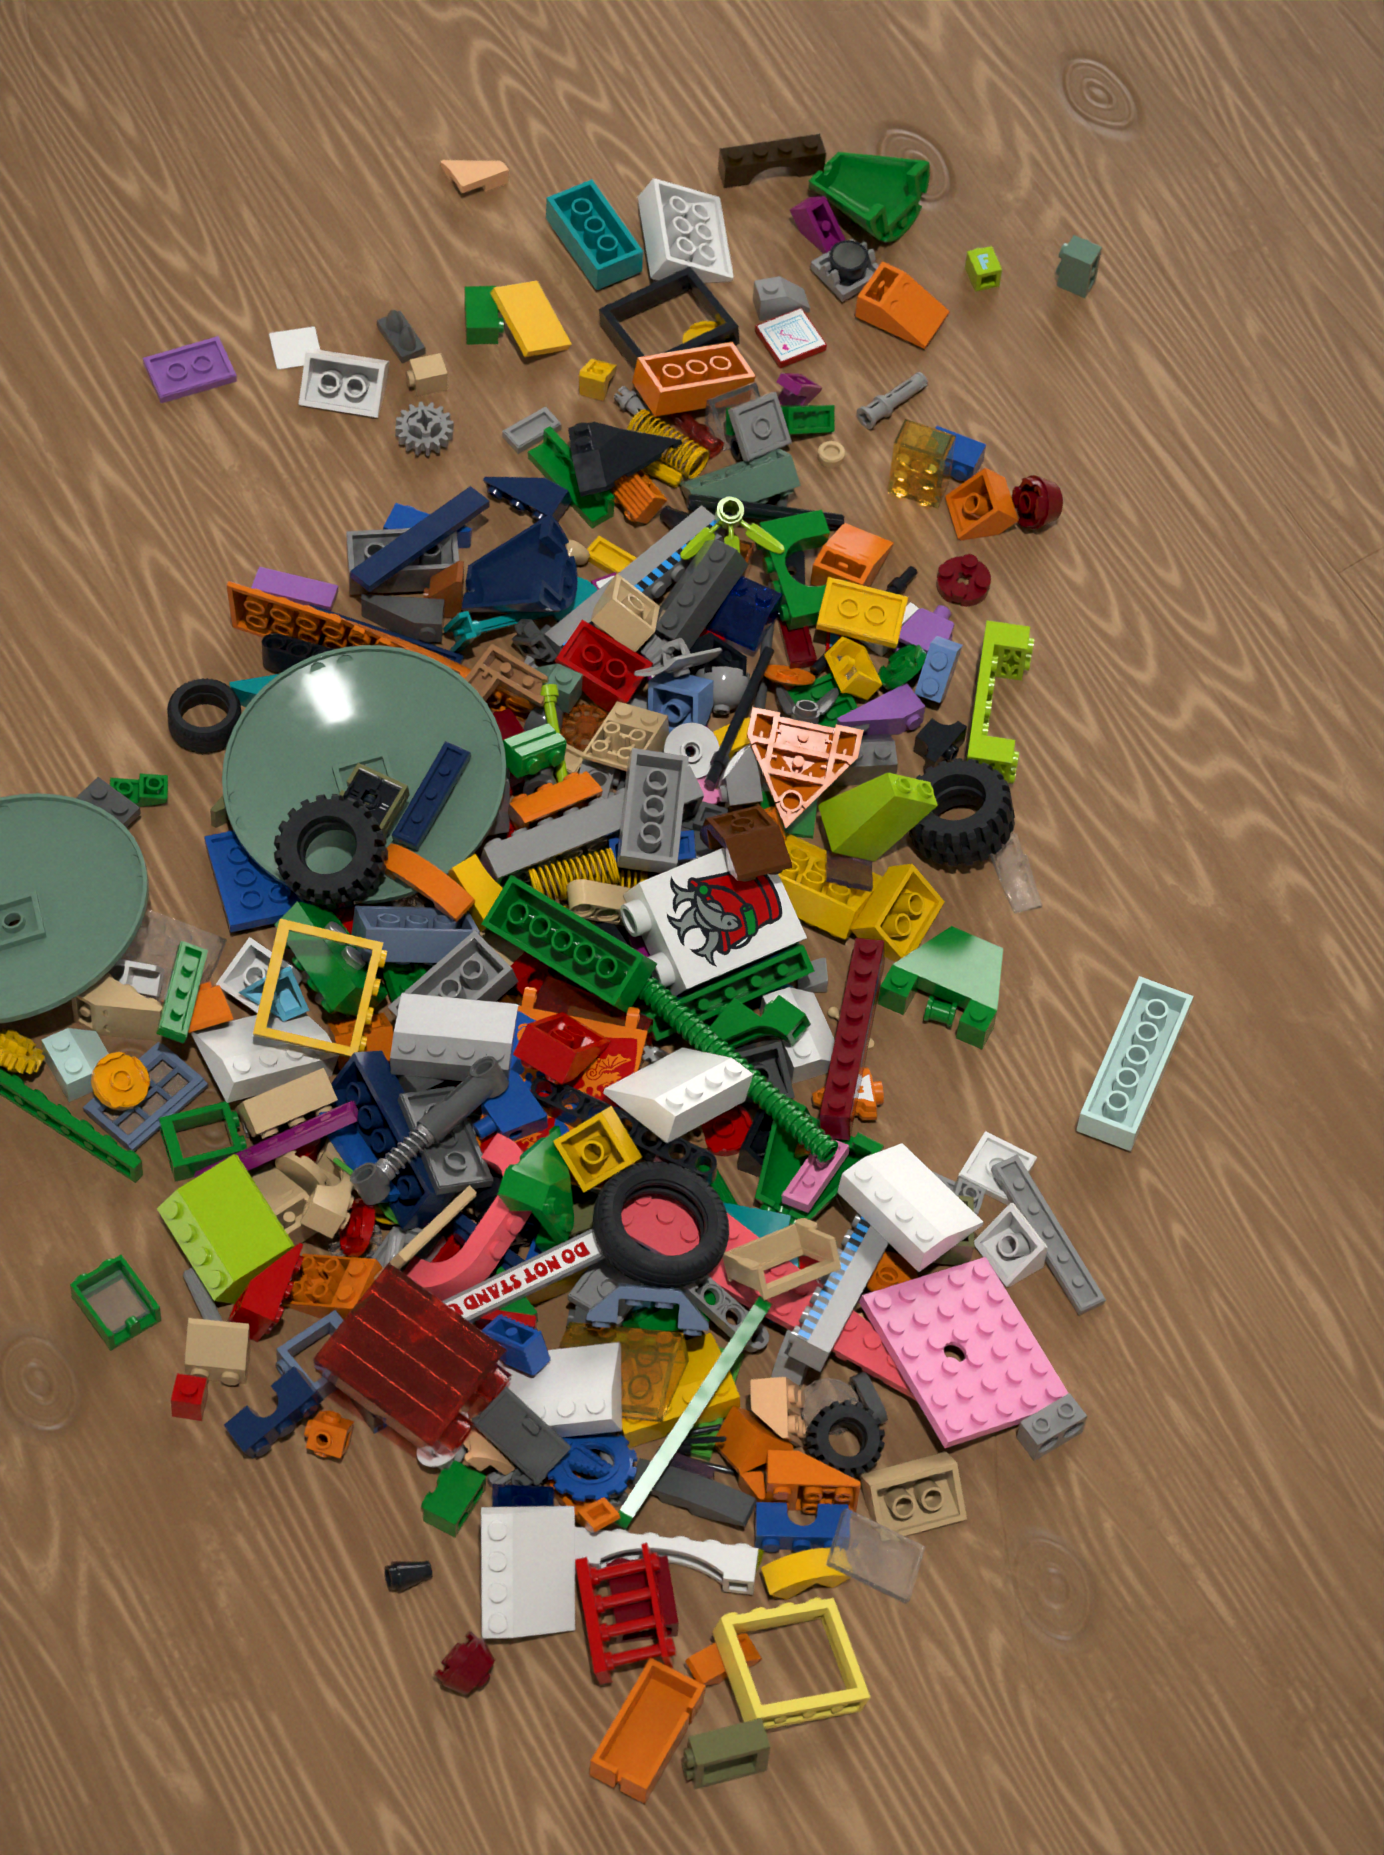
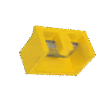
M842 636L824 654L841 693H848L857 698L868 700L883 685L865 646Z

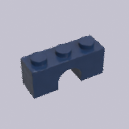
M295 1366L271 1385L278 1396V1406L273 1414L267 1417H260L255 1410L245 1406L224 1424L243 1452L253 1459L256 1456H262L267 1453L274 1441L280 1436L284 1437L291 1433L298 1421L315 1413L319 1408V1404L324 1401L306 1375Z

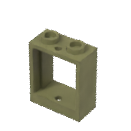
M762 1718L688 1737L687 1749L683 1750L685 1761L682 1762V1768L686 1780H692L694 1790L767 1771L771 1746Z

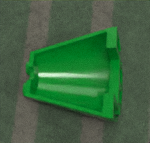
M837 152L825 164L824 173L818 171L811 177L809 188L820 196H825L829 203L874 238L891 242L903 236L918 217L922 208L919 205L922 192L927 193L930 165L925 160Z
M790 1099L793 1105H797L799 1111H803L806 1117L812 1119V1123L819 1125L820 1129V1120L811 1116L806 1106ZM773 1120L755 1199L762 1204L759 1209L791 1215L789 1226L795 1224L797 1219L806 1218L812 1220L838 1195L837 1192L842 1173L864 1157L882 1151L884 1145L860 1133H857L855 1137L851 1136L850 1140L834 1139L848 1144L849 1154L809 1213L782 1203V1194L809 1155L800 1158L794 1157L798 1139H793L791 1133L785 1131V1127L779 1126V1121Z

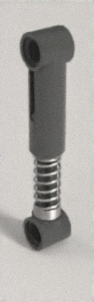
M486 1056L477 1060L469 1070L470 1075L416 1123L415 1132H410L409 1137H404L403 1143L398 1142L397 1148H392L391 1153L385 1154V1159L381 1158L375 1164L365 1163L352 1172L350 1181L365 1204L374 1205L384 1200L390 1192L389 1184L395 1178V1173L399 1174L398 1170L400 1168L405 1169V1164L407 1162L411 1163L410 1159L412 1157L417 1158L416 1154L418 1152L423 1153L422 1149L424 1147H429L431 1144H437L487 1098L496 1097L507 1089L509 1080L494 1057Z

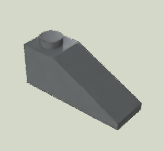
M362 594V617L396 633L419 641L442 642L445 621L444 599Z

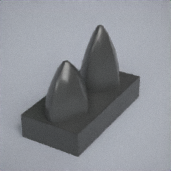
M391 310L386 317L377 320V328L402 364L408 362L409 359L425 354L424 344L401 311Z

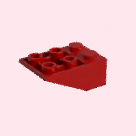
M297 1244L253 1278L235 1301L227 1322L249 1324L251 1340L258 1342L264 1333L269 1335L274 1324H277L284 1310L281 1305L284 1298H288L294 1285L291 1279L294 1273L299 1271L304 1259L300 1255L304 1244Z

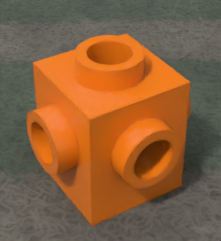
M320 1411L313 1420L309 1419L304 1432V1436L308 1437L306 1448L314 1450V1453L318 1456L341 1458L348 1450L355 1421L342 1418L335 1411Z

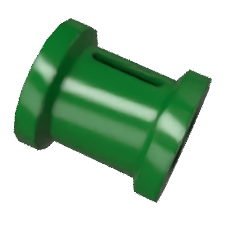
M929 996L923 1021L934 1020L946 1023L947 1027L952 1028L958 1003L953 1002L949 1004L937 1001L933 996Z

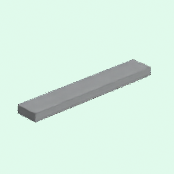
M1015 1155L993 1165L991 1172L1010 1203L1015 1204L1048 1247L1045 1261L1078 1315L1103 1305L1106 1301L1104 1295L1019 1156Z

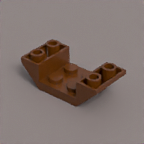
M760 805L705 818L700 831V840L709 849H726L728 871L737 881H752L757 876L765 874L776 875L785 869L792 868V862L779 825Z

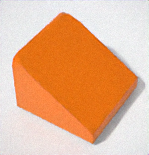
M762 1471L739 1474L738 1486L740 1490L745 1494L755 1497L757 1502H765L764 1475Z

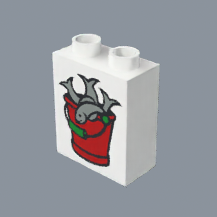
M725 848L638 883L623 894L627 903L621 905L620 908L621 917L627 931L633 937L642 936L650 954L648 958L658 963L652 972L653 978H657L659 984H663L665 990H670L672 995L679 996L800 943L807 938L779 874L757 876L752 881H737L728 871Z

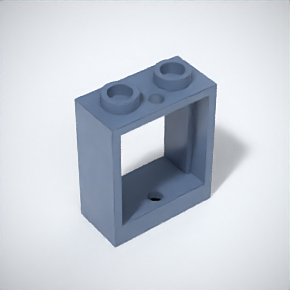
M334 1310L277 1348V1362L275 1365L282 1376L293 1366L298 1368L306 1375L324 1399L343 1386L342 1371L371 1356V1352L336 1310ZM329 1334L349 1357V1360L314 1383L293 1357Z

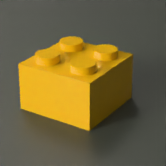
M612 1106L553 1141L583 1192L642 1158Z

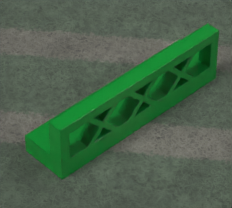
M551 426L545 428L543 443L528 451V459L545 478L569 491L573 499L570 505L592 529L614 516L615 496L608 490L581 497L571 448Z

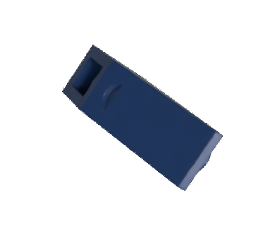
M484 477L483 479L488 489L487 492L498 500H501L502 497L507 499L513 508L520 512H524V510L529 511L537 521L552 515L559 522L573 500L567 489L547 478Z

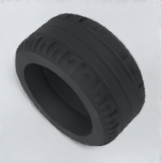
M208 678L188 681V683H184V685H181L174 691L168 702L169 731L180 746L192 752L212 753L217 752V750L220 751L227 747L233 728L241 716L240 700L235 691L221 681ZM198 705H213L219 707L227 714L221 722L209 727L194 726L182 718L189 709Z

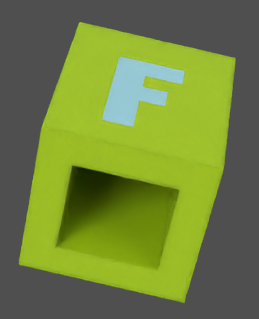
M993 247L976 248L967 251L965 270L974 291L999 287L1002 268Z

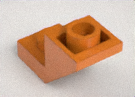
M747 1633L737 1634L747 1666H755L762 1659ZM716 1642L685 1660L693 1678L705 1686L719 1684L728 1676Z

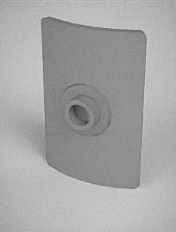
M678 638L662 645L664 665L637 670L634 675L652 676L667 672L668 674L673 673L674 678L689 674L690 667L713 660L722 652V649L715 648L691 654L684 640ZM674 648L681 650L682 655L674 658L670 657V653Z

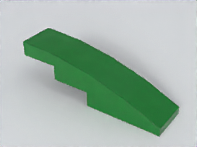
M835 405L781 406L789 434L835 432ZM734 407L726 408V435H735L728 410Z

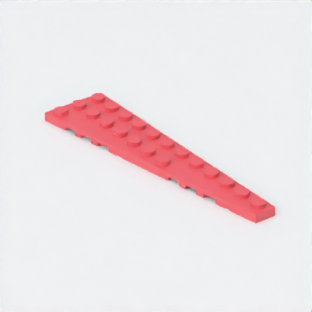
M642 1194L630 1199L622 1207L621 1217L626 1232L634 1241L650 1249V1252L667 1256L681 1255L694 1249L700 1242L701 1234L697 1219L685 1205L671 1197L661 1194ZM727 1213L729 1239L725 1252L759 1238ZM723 1257L708 1274L736 1301L749 1308H752L758 1297L761 1296L757 1290L735 1280L728 1281ZM786 1261L763 1272L766 1284L801 1269L792 1262ZM813 1280L767 1299V1301L772 1303V1306L765 1317L790 1331H793L796 1325L802 1327L803 1324L799 1322V1319L805 1307H813L814 1304L809 1301L816 1287L823 1288V1286ZM853 1310L832 1349L836 1353L835 1356L844 1361L849 1360L862 1368V1371L874 1378L881 1379L885 1384L916 1400L873 1325Z

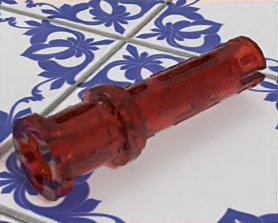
M687 411L667 414L688 435L689 440H693L694 444L698 443L699 447L703 446V448L709 451L708 460L720 454L724 447V442L720 438H715L710 433V428L706 424H699Z

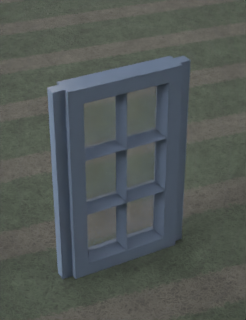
M157 1042L139 1058L147 1068L150 1078L147 1095L140 1104L133 1109L120 1111L107 1107L95 1096L83 1107V1111L127 1150L135 1151L160 1129V1117L179 1113L208 1087V1083L202 1076L160 1042Z

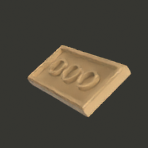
M470 1185L374 1277L380 1286L384 1285L476 1196L477 1192Z

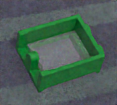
M122 1254L114 1259L109 1258L103 1261L97 1269L88 1274L83 1273L70 1284L72 1299L78 1304L110 1351L161 1322L160 1306Z

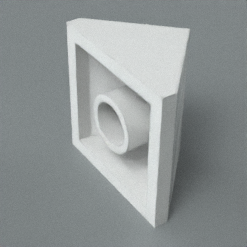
M1010 1203L974 1240L975 1247L983 1257L987 1258L995 1273L1006 1287L1014 1285L1044 1267L1048 1247L1014 1203Z

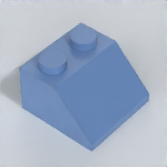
M673 673L657 674L648 681V710L668 715L669 733L685 723H698L706 726L713 707L714 680L689 674L674 678Z

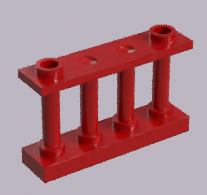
M648 1543L641 1544L643 1559L600 1569L597 1566L592 1567L587 1557L575 1559L594 1673L600 1685L613 1682L611 1671L616 1670V1666L662 1656L665 1665L674 1668L672 1657L677 1655L673 1637L668 1638L656 1574V1571L661 1570L657 1552L652 1553ZM646 1571L648 1587L606 1597L597 1595L596 1585H600L601 1581ZM648 1599L652 1601L654 1615L613 1625L602 1624L601 1614L606 1613L605 1609ZM655 1627L657 1629L659 1644L612 1654V1651L607 1652L606 1642L611 1641L612 1637Z

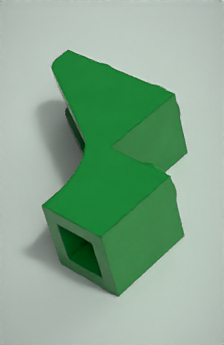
M780 995L774 1001L772 1000L767 1003L761 1017L734 998L730 1003L725 1004L721 1008L718 1018L709 1026V1030H714L716 1035L722 1037V1041H726L729 1047L733 1048L763 1036L777 1037L793 1046L811 1023L804 1012Z

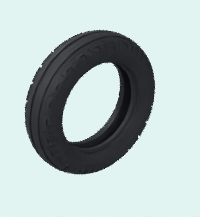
M660 1161L641 1162L622 1169L605 1183L595 1201L593 1230L601 1252L619 1272L644 1285L658 1288H677L697 1282L708 1275L720 1262L729 1239V1220L726 1208L714 1188L693 1171L672 1163L667 1164ZM642 1194H661L671 1197L685 1205L697 1219L701 1234L700 1242L694 1249L681 1255L667 1256L650 1252L638 1245L626 1232L621 1217L622 1207L630 1199Z

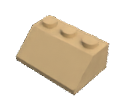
M322 1068L245 1100L235 1109L252 1137L261 1135L262 1139L278 1133L277 1127L288 1123L289 1128L305 1122L304 1116L315 1112L316 1116H318L320 1112L332 1110L331 1104L338 1101L325 1069Z
M947 1452L860 1475L865 1504L880 1543L967 1520L958 1465Z

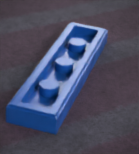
M353 1123L327 1134V1137L343 1161L353 1171L365 1163H377L378 1160ZM392 1181L389 1184L390 1192L388 1196L379 1203L397 1201L400 1193Z

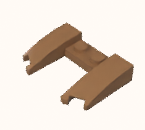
M494 644L489 646L465 678L477 690L485 702L496 687L500 686L541 707L545 702V697L540 696L543 683H548L549 680L548 676Z

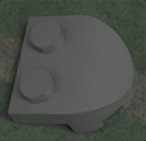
M99 777L76 797V799L102 808L118 819L125 827L130 825L141 814L139 806Z

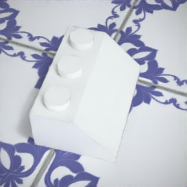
M311 348L305 354L299 405L378 418L386 389L390 361Z
M788 987L762 995L761 1016L767 1003L772 1000L774 1001L780 995L804 1012L811 1023L793 1046L777 1038L782 1042L791 1083L794 1084L828 1073L835 1039L815 994Z

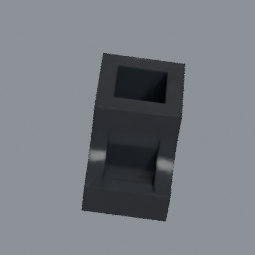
M931 718L916 735L913 751L925 760L924 770L930 766L933 768L938 766L939 762L945 760L946 762H952L955 759L959 748L965 742L966 725L960 721L951 725H944Z

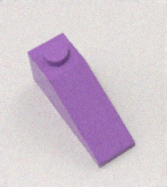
M905 683L837 718V725L856 726L870 724L869 729L863 732V735L901 734L907 730H914L921 725L924 718L925 705L909 685Z

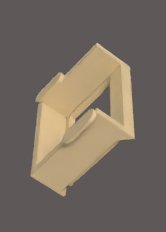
M806 1218L797 1219L793 1225L725 1252L723 1261L728 1281L735 1280L759 1291L765 1301L841 1269L835 1237L816 1230L818 1227L817 1223ZM803 1254L820 1261L766 1284L763 1271Z

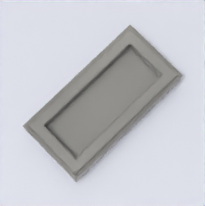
M545 406L503 430L502 437L519 454L542 441L545 428L551 426L555 432L561 430L562 424Z

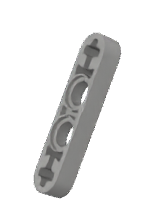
M708 1275L690 1285L677 1287L681 1288L694 1305L731 1338L748 1314V1311ZM701 1283L703 1286L695 1292V1289L699 1287L697 1285ZM705 1290L713 1292L716 1297L715 1305L706 1303L704 1300ZM727 1310H732L736 1313L738 1317L736 1325H731L727 1321ZM760 1323L755 1330L757 1342L753 1343L750 1338L744 1350L756 1352L767 1345L769 1333L763 1324Z

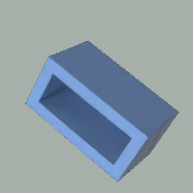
M939 636L934 638L930 643L915 689L916 695L941 703L947 695L961 653L962 644Z

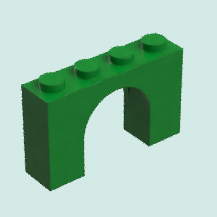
M822 509L761 522L759 527L778 540L785 549L783 553L777 554L755 542L756 548L762 551L764 557L762 559L764 571L766 574H770L772 580L770 583L771 592L774 598H778L781 620L786 621L788 630L817 624L826 585L813 587L797 582L789 574L785 561L794 553L823 547L828 541L830 531Z

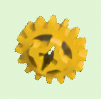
M2 1029L0 1032V1065L9 1072L23 1074L26 1071L32 1074L34 1071L37 1073L45 1056L42 1055L43 1051L36 1048L37 1044L31 1039L18 1034L17 1031Z

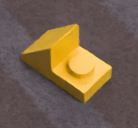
M591 359L579 372V394L604 401L609 381L615 376L617 365Z

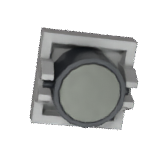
M850 239L836 243L829 252L811 261L810 269L843 302L862 291L879 265L876 263L874 250L870 249L867 251V243L865 241L860 244Z

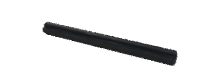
M689 494L687 509L695 511L700 506H703L710 513H715L718 503L723 498ZM741 501L744 506L743 517L770 521L815 511ZM730 512L725 513L726 515L733 516V514ZM823 512L829 529L838 530L844 524L843 514Z

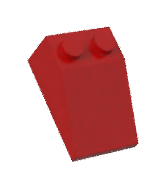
M583 619L555 659L556 663L583 674L582 690L595 704L609 713L617 701L628 704L645 680L646 676H635V671L651 668L653 665L646 658Z
M564 1012L528 1023L513 1055L521 1059L520 1062L525 1067L537 1069L546 1074L545 1078L550 1082L564 1084L574 1080L609 1046L611 1041Z

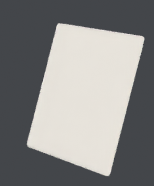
M315 327L269 333L277 369L304 366L306 351L311 348L320 350Z

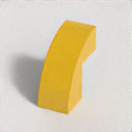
M837 1548L805 1550L779 1558L761 1567L769 1594L786 1600L815 1583L834 1588L852 1578L844 1551Z

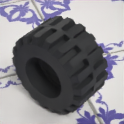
M844 1400L842 1403L838 1401L832 1402L828 1407L822 1408L807 1427L805 1432L807 1437L804 1439V1446H807L808 1450L805 1454L852 1478L856 1477L858 1479L861 1474L868 1472L881 1457L880 1453L885 1446V1442H882L885 1432L884 1429L880 1430L879 1428L882 1422L879 1417L876 1419L872 1417L874 1411L871 1408L867 1411L862 1408L863 1403L857 1402L853 1405L851 1400ZM839 1425L851 1428L860 1440L859 1453L855 1456L838 1454L830 1445L829 1430Z

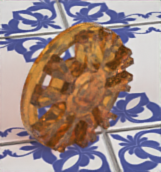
M579 703L571 709L569 714L564 713L563 726L560 733L566 739L568 745L585 751L588 745L581 744L582 739L592 740L608 716V712L598 708V705H593V703H590V705H585V703L580 705ZM584 711L590 712L589 716L584 715ZM580 712L581 716L578 717L574 714ZM596 713V714H598V715H600V716H599V717H593V714ZM565 728H574V730L566 733ZM576 735L578 736L574 741L571 740Z

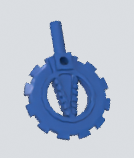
M611 1432L561 1437L572 1448L548 1472L547 1477L549 1480L554 1479L556 1483L554 1488L562 1495L565 1492L573 1495L572 1499L585 1502V1499H595L596 1501L603 1497L608 1499L609 1495L615 1492L619 1495L627 1489L626 1483L629 1479L634 1480L637 1473V1467H633V1462H637L635 1449L630 1450L628 1448L629 1441L622 1435L617 1437L610 1434ZM590 1449L605 1451L613 1459L614 1466L609 1463L607 1464V1461L592 1453ZM571 1470L583 1472L584 1474L589 1473L591 1476L596 1475L599 1479H582L573 1474Z

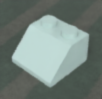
M67 1028L42 1039L44 1059L68 1102L93 1092L91 1085L92 1071L96 1064L109 1054L97 1032Z

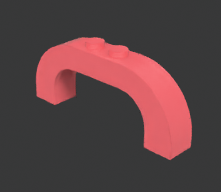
M497 1133L481 1158L496 1173L504 1175L505 1169L510 1164H517L520 1161L519 1157L524 1152L511 1139ZM497 1196L465 1245L456 1255L438 1263L428 1262L414 1255L398 1281L414 1296L431 1302H442L485 1281L521 1231L532 1211H510L501 1198Z

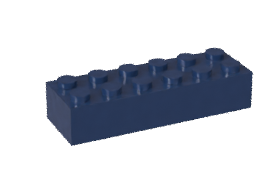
M382 1051L354 1052L331 1083L338 1099L335 1105L339 1107L354 1101L358 1108V1118L353 1125L379 1161L381 1158L385 1159V1154L391 1153L392 1148H397L398 1142L403 1143L404 1137H409L410 1130L397 1101L399 1094L405 1092L395 1074H391V1066ZM419 1152L416 1154L417 1158L412 1157L410 1159L411 1163L407 1162L405 1169L400 1168L398 1170L399 1174L395 1173V1178L391 1180L400 1195L397 1201L388 1202L402 1230L426 1227L444 1210L457 1193L451 1192L436 1195Z

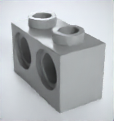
M1068 1393L1022 1420L1019 1425L1017 1439L1035 1461L1083 1433L1087 1415L1072 1395Z

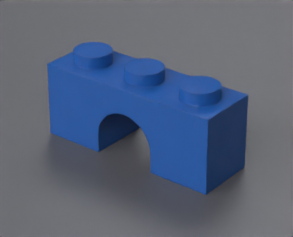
M756 1502L755 1548L762 1549L765 1552H776L779 1550L801 1552L818 1548H837L847 1551L849 1540V1505L818 1504L816 1520L809 1525L800 1526L789 1519L787 1503Z

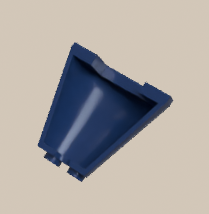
M552 515L544 517L468 565L465 584L469 592L464 593L462 609L469 611V614L559 612L567 609L573 603L577 592V567L574 556L569 557L565 546L569 541L556 519Z

